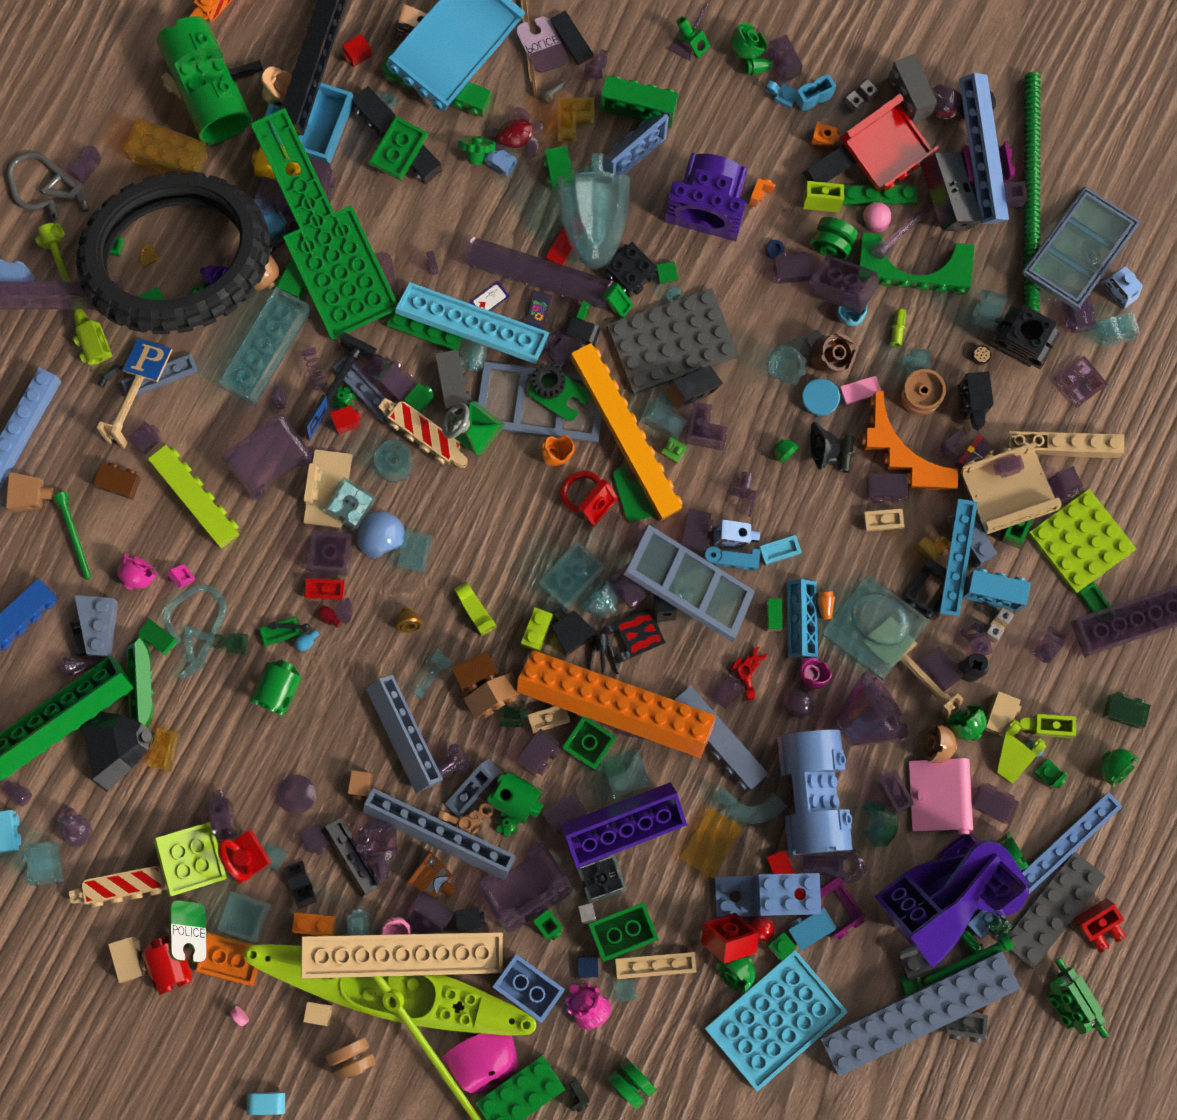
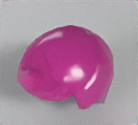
M816 658L803 659L800 667L801 679L809 689H820L828 684L831 679L832 672L826 663L819 662Z

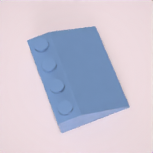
M662 114L651 116L648 120L644 119L639 124V128L635 131H630L625 136L624 141L616 143L610 153L604 154L599 158L597 170L611 185L617 182L666 139L669 116Z

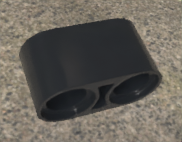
M567 317L561 336L583 345L592 343L595 346L601 328L587 321Z

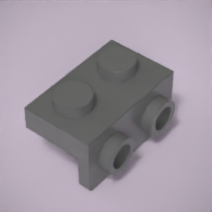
M975 1013L965 1015L947 1024L945 1035H949V1039L961 1040L962 1037L970 1038L969 1042L982 1043V1040L987 1039L988 1015Z

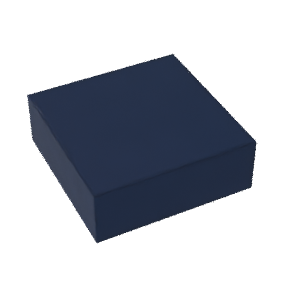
M598 957L578 958L579 978L598 977Z

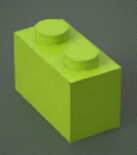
M807 181L803 193V209L840 213L844 201V184Z
M534 608L521 641V647L540 652L553 619L552 613Z

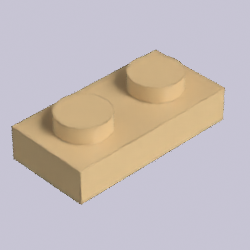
M902 509L867 511L863 513L865 532L904 528Z
M557 706L528 715L533 734L570 723L567 710Z

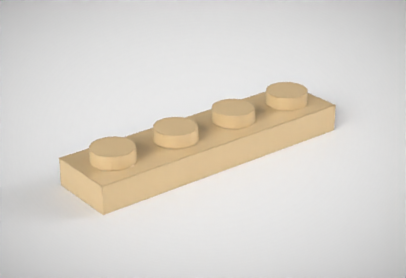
M695 952L615 959L617 979L697 972Z

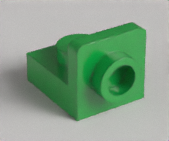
M1049 758L1033 772L1050 789L1055 787L1059 789L1066 782L1065 777L1068 775L1066 772H1062Z

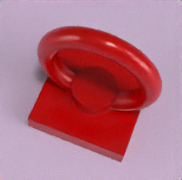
M578 471L571 474L565 479L560 488L562 504L572 512L582 513L587 522L593 527L597 525L618 499L610 484L590 471ZM581 478L592 480L596 487L587 495L585 500L580 505L571 503L567 497L569 486Z
M252 829L246 831L234 841L224 839L218 844L217 851L220 861L227 872L235 878L238 885L248 881L252 876L272 863Z

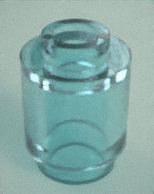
M473 343L469 347L464 363L467 366V370L478 372V370L483 369L487 356L486 346Z

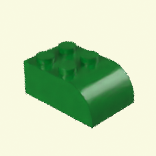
M644 902L588 924L603 962L659 940Z

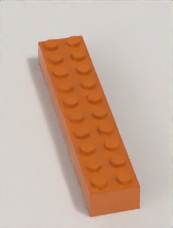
M535 650L532 651L518 677V693L701 758L714 727L716 718L714 714Z

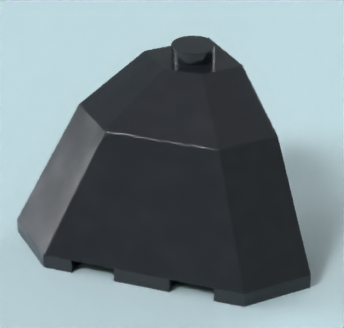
M100 711L94 718L89 719L80 726L81 732L85 737L86 745L84 747L87 760L90 762L91 780L106 792L110 790L139 762L157 735L142 723L122 714Z

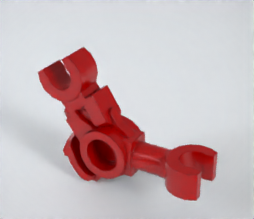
M759 646L753 650L752 657L748 655L742 664H740L742 658L737 659L731 668L732 671H736L737 676L744 683L747 701L753 700L756 697L751 683L752 674L760 665L759 662L764 661L767 657L766 653L762 657L757 656L756 653L760 649Z

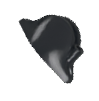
M817 422L811 423V454L818 470H822L826 464H835L837 462L836 456L840 452V443L834 434L823 429Z

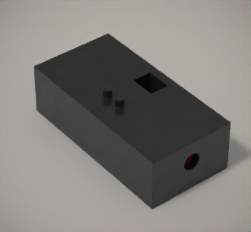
M934 153L920 163L942 231H968L983 221L961 153Z

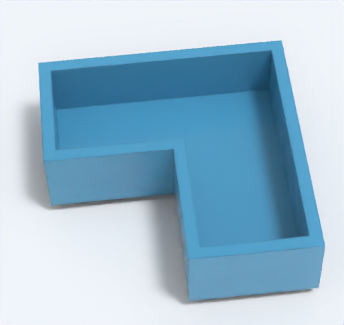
M324 83L320 84L304 136L298 135L311 162L327 167L330 166L353 107V94L351 92ZM269 103L264 117L281 110L282 107Z

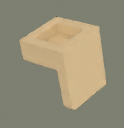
M308 1002L303 1022L329 1026L333 1005Z

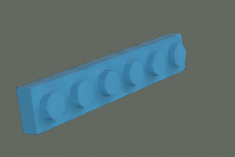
M963 499L957 500L939 614L960 616L978 502Z

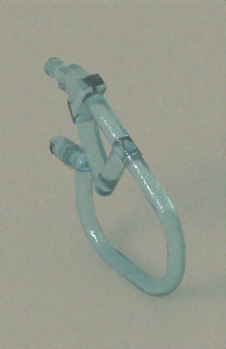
M197 585L190 588L174 599L167 606L164 613V624L167 631L178 640L172 647L173 649L181 642V637L171 624V613L177 605L200 591L213 594L220 605L219 615L209 634L189 625L186 626L184 631L186 661L191 665L185 668L181 674H178L181 681L193 675L201 668L203 669L204 661L226 616L227 605L223 595L210 585ZM193 636L205 641L198 658L194 657Z

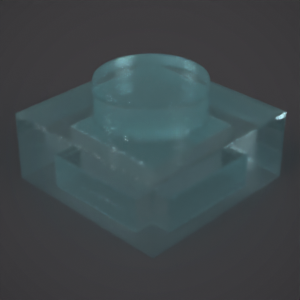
M271 843L265 851L272 861L269 866L279 870L288 852Z

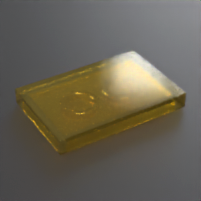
M709 808L680 859L714 879L742 832L743 827Z

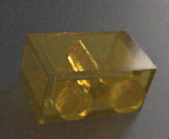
M157 728L147 766L171 772L181 734Z

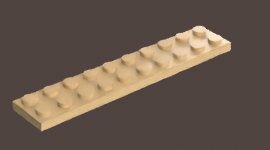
M502 932L301 936V978L503 973Z

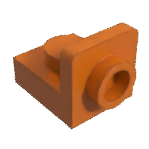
M758 178L749 205L756 207L757 202L762 201L765 192L773 193L775 184L769 179Z

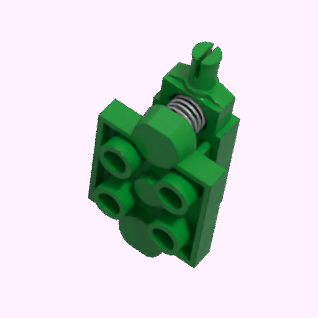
M1062 957L1056 959L1054 962L1060 972L1057 978L1050 983L1051 991L1046 995L1050 1004L1060 1016L1061 1022L1067 1029L1074 1027L1080 1034H1085L1091 1031L1092 1028H1095L1102 1039L1108 1037L1110 1034L1103 1025L1106 1022L1101 1014L1103 1010L1082 976H1078L1073 968L1067 967Z

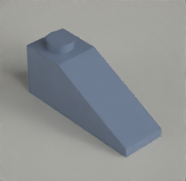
M487 759L477 767L445 805L459 818L501 775L502 771L490 759Z

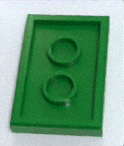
M395 116L370 158L369 165L402 181L428 137V132Z

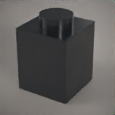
M480 908L455 911L457 931L482 928V924H485L484 912H480Z

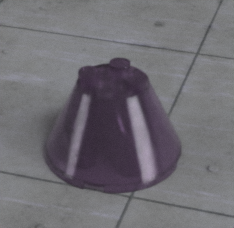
M864 672L838 710V719L835 720L836 726L840 731H844L850 746L907 740L909 738L907 723H902L899 717L902 715V712L894 698L877 677L873 679L870 676L871 672Z

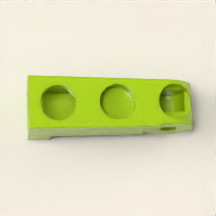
M467 582L454 589L481 636L497 628L495 622Z

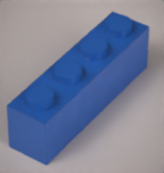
M39 578L0 613V651L9 648L17 636L23 635L31 623L37 622L46 609L49 610L56 604L58 597Z

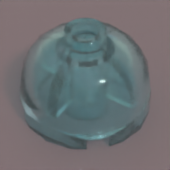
M605 579L594 588V593L591 597L588 595L582 605L585 612L596 618L605 617L608 614L613 615L618 609V591L611 582Z

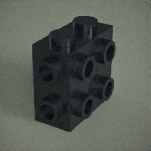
M633 242L629 245H623L618 251L619 254L615 257H610L605 263V276L607 279L618 283L630 298L634 294L638 295L644 289L643 286L647 282L651 283L654 281L658 267Z

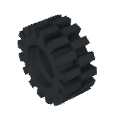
M547 362V365L542 363L541 367L537 366L531 377L533 391L537 393V396H543V399L547 397L553 399L554 396L557 398L559 393L562 394L565 388L564 371L562 372V368L560 366L558 368L555 363L551 365V362ZM543 376H554L556 383L552 387L543 386L541 383Z

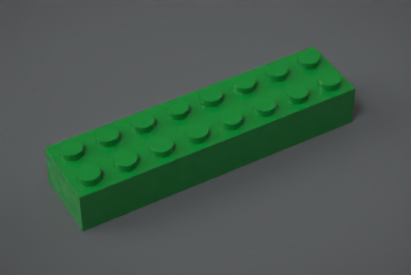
M112 654L0 732L1 781L13 775L22 766L29 764L36 756L46 752L53 744L60 742L66 735L77 730L83 723L94 718L100 711L110 707L116 700L127 695L133 689L125 670Z

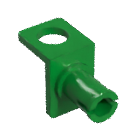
M685 16L676 20V24L681 30L676 39L689 44L696 57H701L710 48V43L703 31L691 27ZM702 40L704 46L701 50H698L697 43Z

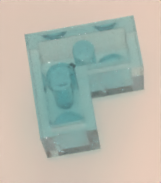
M664 386L646 415L644 424L678 441L686 428L688 420L673 413L675 407L664 393L667 389Z

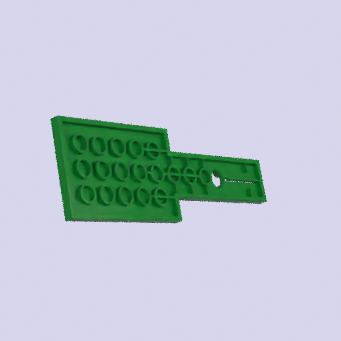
M284 108L251 123L300 228L283 236L331 339L339 338L343 332H352L395 312L398 305L396 298L352 205L334 213L286 109ZM289 162L299 164L300 173L297 176H289L286 173L285 168Z

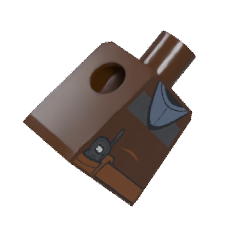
M429 852L407 881L409 884L433 897H437L442 892L451 898L457 890L456 887L449 883L453 875L432 852Z

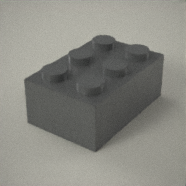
M915 54L895 61L888 77L889 86L894 88L896 93L895 97L901 94L905 99L900 104L913 123L930 118L937 100Z

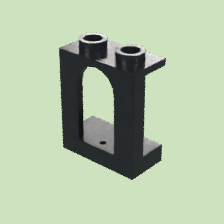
M929 558L902 600L911 609L916 608L921 611L922 616L925 618L936 620L939 617L943 590L930 608L916 600L919 590L930 573L943 582L945 581L946 568Z

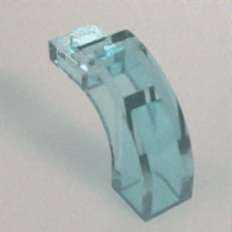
M724 787L717 793L719 796L717 798L723 806L726 807L728 805L730 807L725 814L737 822L748 825L766 823L777 817L788 807L774 792L762 804L753 807L739 803Z

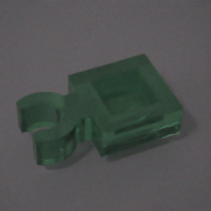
M228 633V638H224L220 634H215L214 638L221 639V643L213 645V648L221 650L226 647L227 653L247 654L249 635Z
M996 914L992 915L994 919L991 923L986 922V926L990 928L989 932L998 939L1002 935H1009L1013 927L1001 915L999 917Z

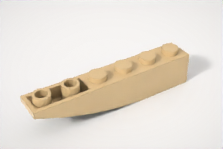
M1009 431V448L1011 450L1018 448L1019 445L1029 442V444L1036 442L1034 451L1036 454L1120 458L1124 454V434Z

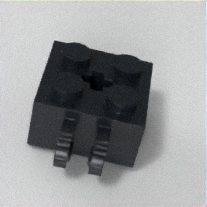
M989 371L967 373L957 386L958 396H961L962 403H960V413L964 415V420H971L973 430L977 431L985 425V415L994 405Z

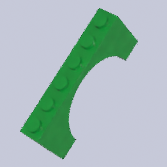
M863 232L860 239L857 281H861L863 284L879 283L881 286L897 285L903 289L915 287L921 291L932 289L939 293L950 291L957 295H964L971 288L975 245L956 243L952 249L950 261L942 269L929 275L918 276L899 270L889 261L882 246V234Z

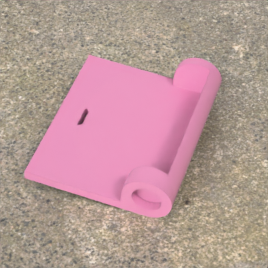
M949 759L942 763H932L927 760L909 761L912 831L953 830L957 831L958 835H968L969 831L973 830L969 759Z

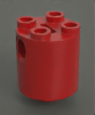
M164 936L151 941L141 954L155 992H158L159 995L173 990V986L176 984L179 988L192 982L193 974L186 955L184 961L174 960L170 956L169 937Z

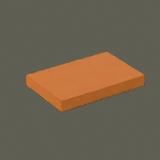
M206 932V958L204 961L197 963L195 972L253 987L258 969L246 962L244 952L246 948L255 944Z

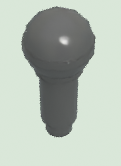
M561 81L551 89L544 90L541 95L543 101L551 102L555 95L563 89L565 83Z

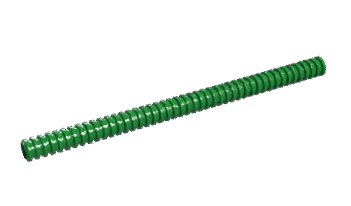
M1029 72L1024 75L1025 243L1023 246L1025 248L1023 251L1025 254L1023 257L1025 259L1023 263L1025 265L1023 268L1026 267L1041 246L1039 242L1041 240L1039 237L1041 235L1039 231L1041 229L1039 226L1041 224L1039 220L1041 218L1039 215L1041 213L1039 209L1041 207L1039 204L1041 202V194L1039 193L1041 191V183L1039 182L1041 180V172L1039 171L1041 169V145L1039 144L1041 142V74L1037 72ZM1041 260L1033 269L1038 274L1041 273V271L1039 270L1041 268L1039 264ZM1023 277L1025 280L1023 282L1025 286L1023 288L1024 305L1040 313V287L1026 277Z

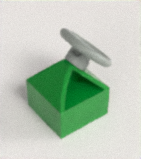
M476 401L469 402L468 405L457 403L446 413L442 423V433L446 438L457 439L475 455H482L505 424ZM458 409H463L461 414H454ZM451 419V426L448 431V422Z

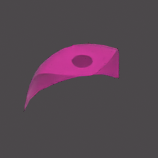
M480 1033L456 1045L442 1057V1060L456 1081L469 1093L483 1092L496 1088L512 1076L518 1066L512 1035ZM490 1071L495 1072V1074L489 1076ZM499 1079L496 1084L487 1086L490 1081Z

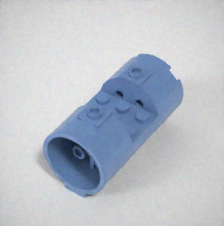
M840 730L805 731L777 737L781 776H792L796 814L785 816L789 855L853 850L850 809L838 810L839 798L836 790L837 778L835 777V772L844 771L846 763L842 750Z

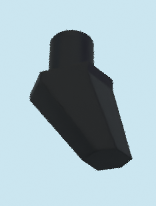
M115 364L100 373L97 386L104 388L107 380L111 381L122 366Z

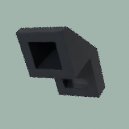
M303 860L284 868L298 909L316 903L315 890Z

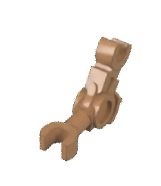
M484 803L479 807L478 812L474 810L466 816H460V818L440 811L438 819L457 825L456 827L471 835H476L479 828L473 831L474 826L483 823L482 818L491 817L493 812L484 814L482 809L487 806Z

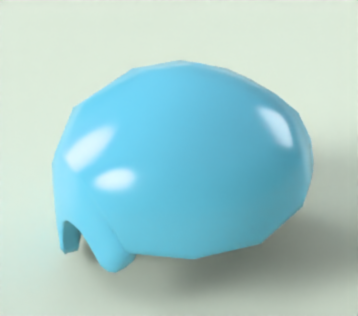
M854 297L851 301L844 300L838 307L837 316L842 324L857 326L866 317L867 305L857 297Z

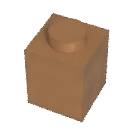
M351 771L348 794L353 795L352 799L364 801V797L368 798L373 778L372 773Z

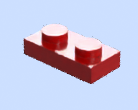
M306 579V599L344 600L345 580Z

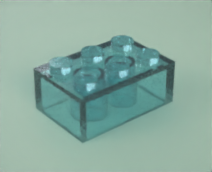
M576 541L538 582V587L567 612L603 574L606 566L580 542Z

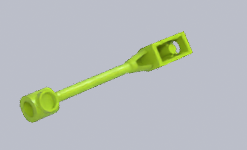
M48 223L40 226L37 229L39 236L35 237V240L40 247L43 246L45 249H51L74 310L75 331L77 334L73 336V340L83 350L79 356L84 363L89 365L99 364L113 356L100 323L89 320L78 302L57 247L62 243L61 238L65 236L64 230L57 223Z

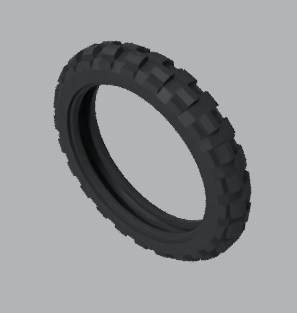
M167 172L163 177L157 178L156 175L143 178V182L137 185L131 183L123 187L119 195H111L102 203V209H97L87 222L88 227L83 229L78 241L79 249L76 251L75 261L77 276L92 306L100 314L106 315L108 320L119 326L125 325L130 330L147 333L150 330L153 334L168 335L170 331L175 330L179 334L193 331L195 326L203 324V327L217 322V317L231 314L238 308L237 304L240 301H246L255 291L254 286L261 282L271 251L269 230L264 215L255 201L248 197L245 191L238 186L228 184L227 180L211 175L207 178L204 173L188 172L187 175H181V172ZM178 205L201 206L224 215L237 227L240 234V242L232 264L217 281L192 295L171 300L144 299L123 291L108 276V258L117 238L134 221L155 210Z

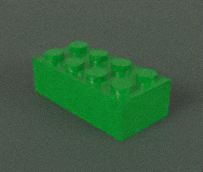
M606 76L601 94L600 111L640 121L648 120L651 116L667 114L669 116L668 127L671 128L677 108L678 93L672 89L664 90L657 88L652 84L644 85L635 80L627 81L618 76Z
M542 1054L477 1100L476 1105L486 1120H524L565 1090V1086Z

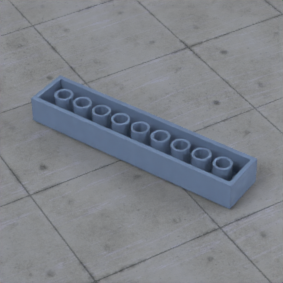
M998 951L821 1036L820 1039L838 1076H841L1021 988L1003 952Z

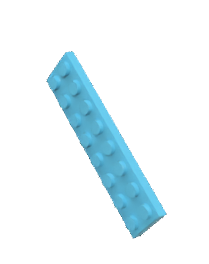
M409 282L395 310L396 314L534 364L537 363L549 337V332L411 282Z

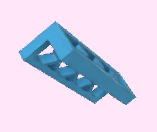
M805 579L787 581L789 658H818L816 581ZM806 585L810 586L809 595L807 593ZM807 605L810 607V614L807 612ZM807 624L811 627L810 633L807 630ZM808 643L811 645V653L807 650Z

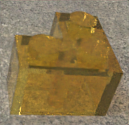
M594 97L557 98L558 141H576V124H594Z

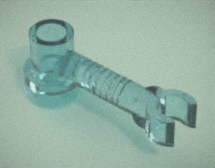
M437 649L429 660L435 667L414 694L420 699L441 670H447L453 662L440 649Z

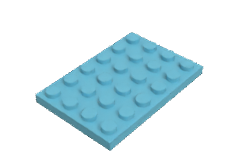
M794 950L706 1026L705 1030L758 1092L847 1014L848 1011L800 954Z

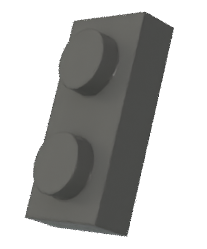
M818 330L783 344L789 362L812 354L814 344L821 338Z

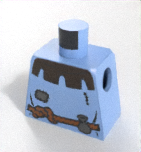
M1126 266L1115 271L1101 282L1123 310L1139 298L1143 287L1136 278V275Z
M722 520L714 526V546L742 548L750 542L758 543L760 539V532L751 531V524Z

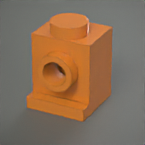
M817 121L811 145L832 150L834 144L838 145L840 134L837 133L838 128L821 124V122Z

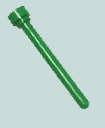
M57 493L52 496L54 503L61 509L83 577L89 580L91 573L68 508V501L70 500L68 493Z
M1007 934L1002 935L997 940V943L926 976L923 982L927 985L1000 950L1009 951L1014 946Z

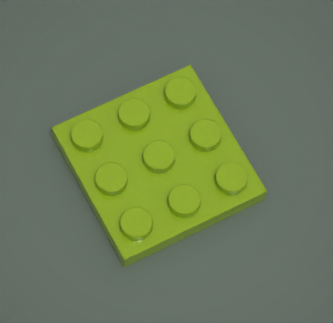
M210 822L153 838L168 897L227 879L224 866L218 856L217 839L211 829L213 824L210 825Z

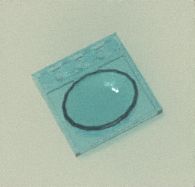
M868 575L822 631L821 635L884 681L927 627L930 620Z

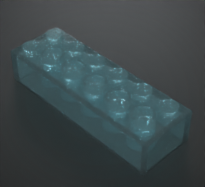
M275 287L220 379L219 385L221 388L256 406L310 315L311 309L309 304Z

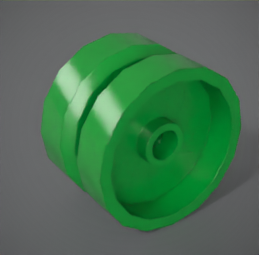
M822 217L816 228L817 232L814 233L811 239V247L828 258L846 260L852 249L851 245L854 244L858 235L857 230L852 225L838 218Z
M626 1057L619 1064L620 1069L626 1076L623 1077L617 1070H613L606 1078L614 1086L616 1092L638 1110L644 1104V1099L637 1091L640 1089L644 1095L651 1097L657 1089Z

